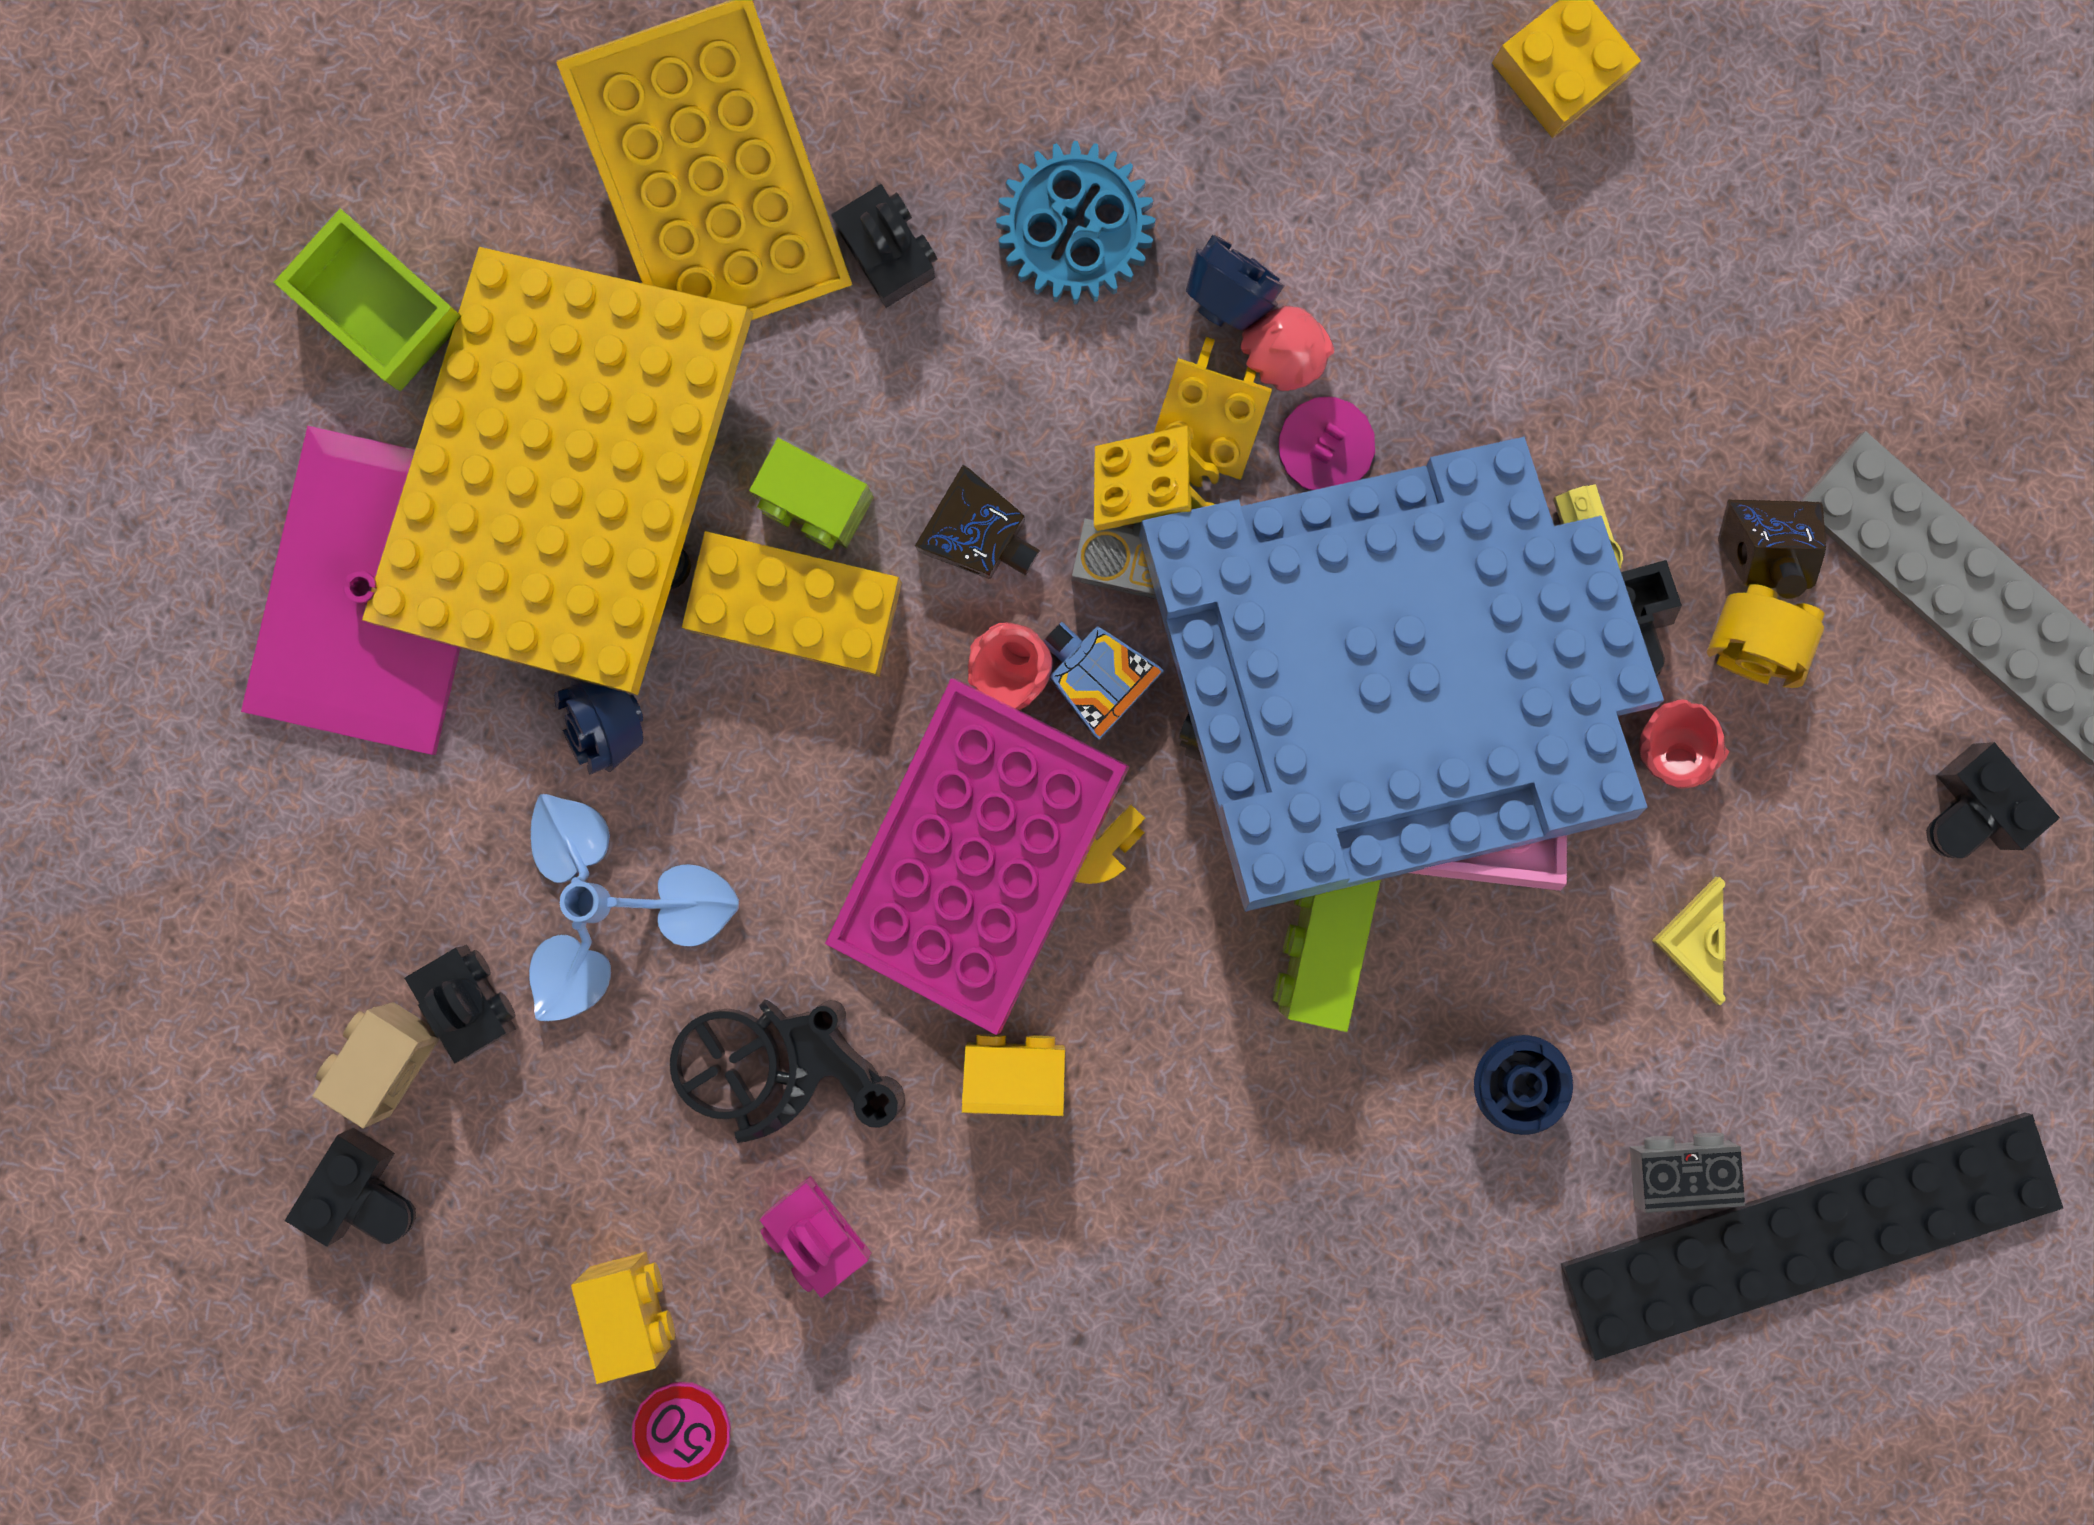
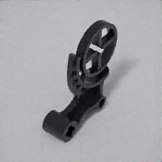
M765 999L759 1005L763 1012L759 1019L735 1009L713 1010L688 1023L679 1033L672 1047L670 1074L679 1096L689 1107L704 1116L715 1119L735 1118L738 1129L734 1132L737 1143L765 1137L791 1122L806 1107L816 1091L820 1080L826 1076H834L841 1082L854 1103L856 1117L869 1127L880 1128L888 1125L902 1110L905 1103V1094L902 1086L889 1076H879L873 1065L860 1056L845 1040L838 1027L845 1021L846 1011L843 1005L835 1000L825 1001L810 1012L788 1017L772 1002ZM822 1011L830 1013L833 1019L832 1024H828L823 1020ZM732 1019L750 1027L759 1036L729 1056L731 1063H737L764 1045L767 1050L769 1074L762 1092L756 1099L735 1068L725 1073V1078L743 1105L742 1107L732 1109L717 1108L706 1104L692 1093L693 1089L721 1072L720 1065L715 1064L687 1082H685L681 1067L682 1051L686 1040L694 1029H696L714 1059H720L725 1055L724 1048L707 1022L709 1020ZM772 1022L779 1030L786 1045L789 1058V1073L780 1071L779 1050L773 1035L767 1028ZM776 1083L787 1085L782 1099L772 1113L763 1120L750 1125L747 1114L760 1106L769 1097ZM874 1091L877 1097L882 1093L888 1097L889 1103L884 1107L885 1112L882 1106L875 1110L870 1105V1100L875 1096Z

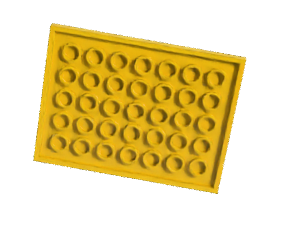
M479 247L458 312L461 317L455 323L375 576L377 588L372 587L371 592L375 594L367 602L362 620L384 628L638 695L753 313L745 306Z

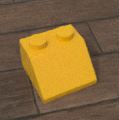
M977 1034L976 1042H967L965 1046L962 1113L1063 1116L1065 1045H1055V1037L1031 1035L1026 1036L1025 1044L1006 1043V1035Z

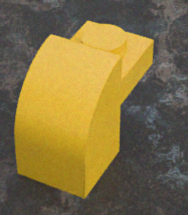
M1129 805L1097 840H1094L1075 882L1084 884L1105 882L1116 877L1126 869L1112 855L1113 852L1119 848L1126 853L1145 833L1139 827L1145 817L1132 805Z

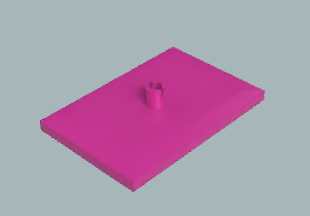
M307 425L241 712L436 755L461 648L373 625L362 620L367 602L375 594L371 592L372 587L377 588L375 576L412 462L414 449Z
M951 678L825 944L995 1035L1000 1034L1130 766L956 678Z

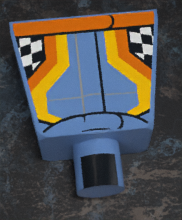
M1061 622L1043 641L1049 650L1062 662L1052 673L1050 680L1098 741L1164 671L1157 664L1098 626L1082 641Z

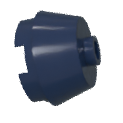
M1212 235L1203 250L1196 249L1185 291L1200 304L1197 311L1206 319L1220 327L1226 322L1244 331L1278 305L1275 300L1285 285L1279 282V277L1253 257L1250 259L1235 249L1230 251L1231 243L1216 235Z
M572 680L569 687L555 692V707L558 710L566 707L567 711L565 715L567 729L563 730L564 736L579 765L588 762L586 767L589 775L603 769L611 772L643 744V731L640 723L643 722V714L634 695L582 680Z
M1530 1035L1511 1036L1494 1044L1482 1056L1475 1071L1474 1094L1481 1112L1493 1125L1508 1133L1530 1135L1550 1128L1564 1115L1573 1094V1077L1566 1058L1550 1042Z

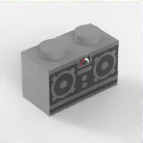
M1723 1133L1694 1134V1142L1675 1143V1138L1672 1136L1644 1138V1146H1630L1634 1206L1645 1213L1745 1206L1741 1146L1729 1140H1724Z

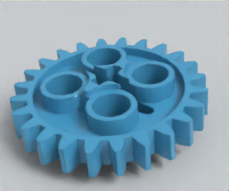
M1073 141L1071 152L1068 155L1063 154L1057 143L1053 144L1052 159L1049 160L1039 151L1034 152L1036 168L1032 170L1027 165L1020 163L1018 165V172L1023 181L1018 182L1011 179L1006 181V189L1014 197L999 198L998 201L999 208L1010 214L996 218V227L998 229L1010 231L998 239L999 247L1003 249L1014 248L1006 257L1007 266L1011 267L1022 263L1023 267L1018 274V280L1022 283L1034 276L1036 278L1034 293L1037 295L1047 285L1053 287L1054 302H1058L1064 290L1070 291L1073 304H1078L1081 291L1086 290L1092 300L1097 302L1099 287L1103 285L1113 295L1116 294L1117 282L1115 278L1117 276L1128 282L1133 280L1134 274L1129 267V263L1142 267L1145 264L1146 258L1137 248L1152 247L1153 238L1141 232L1155 227L1154 217L1142 215V213L1152 208L1153 199L1151 197L1138 198V195L1145 188V180L1139 179L1130 182L1128 179L1133 172V165L1129 163L1118 170L1115 167L1116 151H1112L1105 160L1098 158L1099 148L1096 143L1090 148L1088 155L1081 154L1078 141ZM1069 180L1078 185L1080 192L1072 199H1062L1054 193L1053 188L1057 183ZM1095 185L1100 188L1098 194L1092 199L1085 211L1084 227L1077 226L1061 258L1057 261L1053 260L1051 257L1053 252L1059 247L1066 236L1067 218L1074 220L1077 217L1090 188ZM1107 204L1114 205L1120 209L1123 216L1113 224H1106L1100 221L1095 214L1099 207ZM1045 222L1054 227L1056 233L1052 239L1046 242H1039L1030 236L1029 230L1034 224ZM1087 246L1096 251L1098 260L1090 266H1080L1073 261L1071 254L1075 249Z

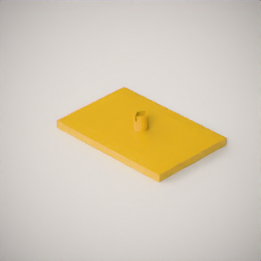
M729 0L557 60L556 63L643 284L745 306L753 313L752 320L852 285L753 0Z

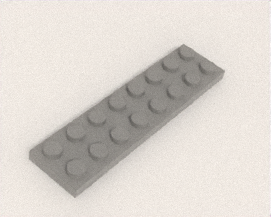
M1865 431L1859 434L1801 501L1822 502L1825 533L2088 765H2094V632L1868 432Z

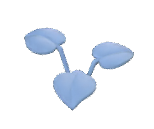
M540 794L531 820L533 858L539 871L551 881L565 883L571 880V884L566 886L561 893L560 908L565 917L573 921L572 928L578 931L582 942L580 943L576 938L569 935H557L543 941L537 947L531 959L529 969L535 1018L539 1021H556L571 1018L594 1006L605 994L611 978V965L605 955L589 950L592 940L586 924L598 923L605 919L611 907L660 909L658 926L662 934L674 944L692 947L707 943L713 939L738 911L739 899L733 888L717 873L701 866L687 864L672 867L662 873L658 880V893L660 896L658 900L610 897L609 892L603 886L586 882L589 877V871L586 866L599 863L606 855L609 847L610 834L605 819L598 811L586 804L548 794Z

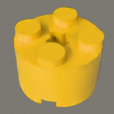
M1751 584L1748 587L1747 593H1733L1727 596L1707 649V655L1711 657L1719 654L1716 664L1727 671L1755 682L1768 685L1771 676L1785 678L1783 684L1785 688L1803 686L1824 631L1822 620L1825 613L1821 609L1809 604L1797 603L1793 605L1779 600L1775 590L1762 585Z

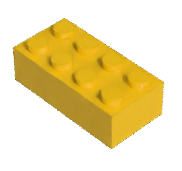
M705 531L682 628L695 634L880 677L902 582L897 576Z

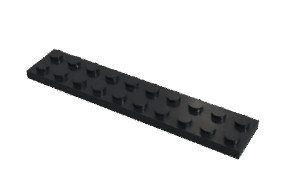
M2025 1112L1745 1203V1206L1732 1207L1561 1263L1591 1357L1597 1361L2064 1208L2033 1114Z

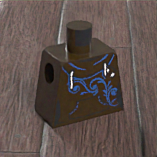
M964 465L960 468L915 544L917 551L924 555L987 579L992 578L1001 562L1026 576L1040 552L1038 548L1017 537L1025 522V516Z
M1728 499L1718 541L1744 585L1749 587L1751 584H1756L1768 588H1776L1777 594L1785 599L1799 597L1806 589H1811L1816 585L1826 551L1822 502Z

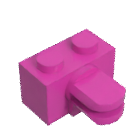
M811 1176L765 1211L759 1219L764 1226L760 1232L767 1244L776 1253L784 1251L789 1261L794 1265L791 1268V1272L797 1282L807 1292L814 1289L820 1298L824 1297L864 1265L871 1255L868 1247Z

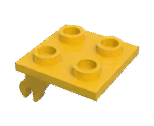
M1206 337L1197 364L1178 358L1154 433L1188 426L1191 431V448L1205 462L1216 465L1219 473L1241 480L1272 388L1253 383L1256 371L1249 367L1246 369L1243 381L1206 369L1215 339Z
M1188 426L1095 446L1094 527L1097 531L1215 505L1211 502H1205L1190 486L1191 482L1194 486L1202 487V476L1209 477L1211 483L1216 484L1219 480V470L1213 463L1205 462L1191 448V431Z

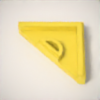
M1715 877L1652 940L1716 1005H1721L1725 1001V996L1723 995V961H1725L1723 888L1725 887V881L1721 877Z

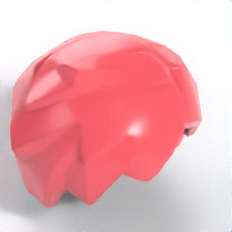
M1282 306L1271 310L1242 333L1241 350L1244 354L1249 355L1246 365L1260 373L1262 383L1273 384L1279 391L1296 390L1306 387L1315 379H1318L1325 370L1328 357L1334 353L1333 343L1324 327L1301 307Z
M1008 622L998 623L989 627V630L976 638L970 646L968 682L975 689L1019 711L1027 707L1045 689L1052 671V656L1047 645L1031 628Z
M1684 699L1663 704L1658 708L1642 730L1639 742L1641 760L1650 773L1662 782L1678 789L1696 787L1709 781L1730 752L1725 747L1724 734L1718 719L1702 704H1693Z

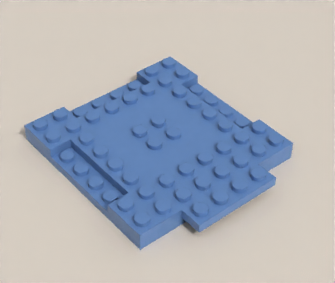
M1525 437L1430 457L1426 466L1244 506L1240 505L1238 499L1192 509L1190 512H1178L1142 520L1139 533L1141 545L1245 912L1406 874L1431 866L1456 862L1636 819L1648 808L1618 716L1658 707L1664 701L1602 516L1554 526Z

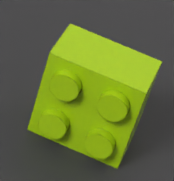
M778 437L749 490L759 501L756 508L761 510L763 515L787 528L792 520L803 525L801 532L806 534L805 537L829 550L833 549L835 543L847 549L874 498L866 483Z

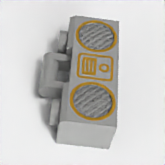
M1085 519L1072 573V581L1157 599L1139 537L1142 522L1134 523L1133 529L1120 526L1097 531L1094 527V520Z

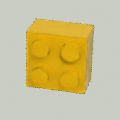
M1558 0L1505 42L1499 49L1492 64L1553 138L1624 82L1639 65L1641 59L1593 0Z
M642 1252L588 1267L571 1284L596 1384L655 1369L670 1349V1341L675 1340L672 1316L668 1310L662 1312L657 1294L663 1290L662 1278L657 1263L649 1264L647 1252Z

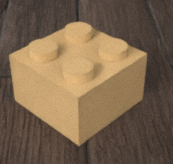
M394 1002L373 1007L365 1013L359 1011L344 1030L343 1037L348 1040L339 1055L331 1054L320 1067L315 1079L321 1083L312 1096L364 1129L391 1116L440 1038L436 1037L429 1024Z

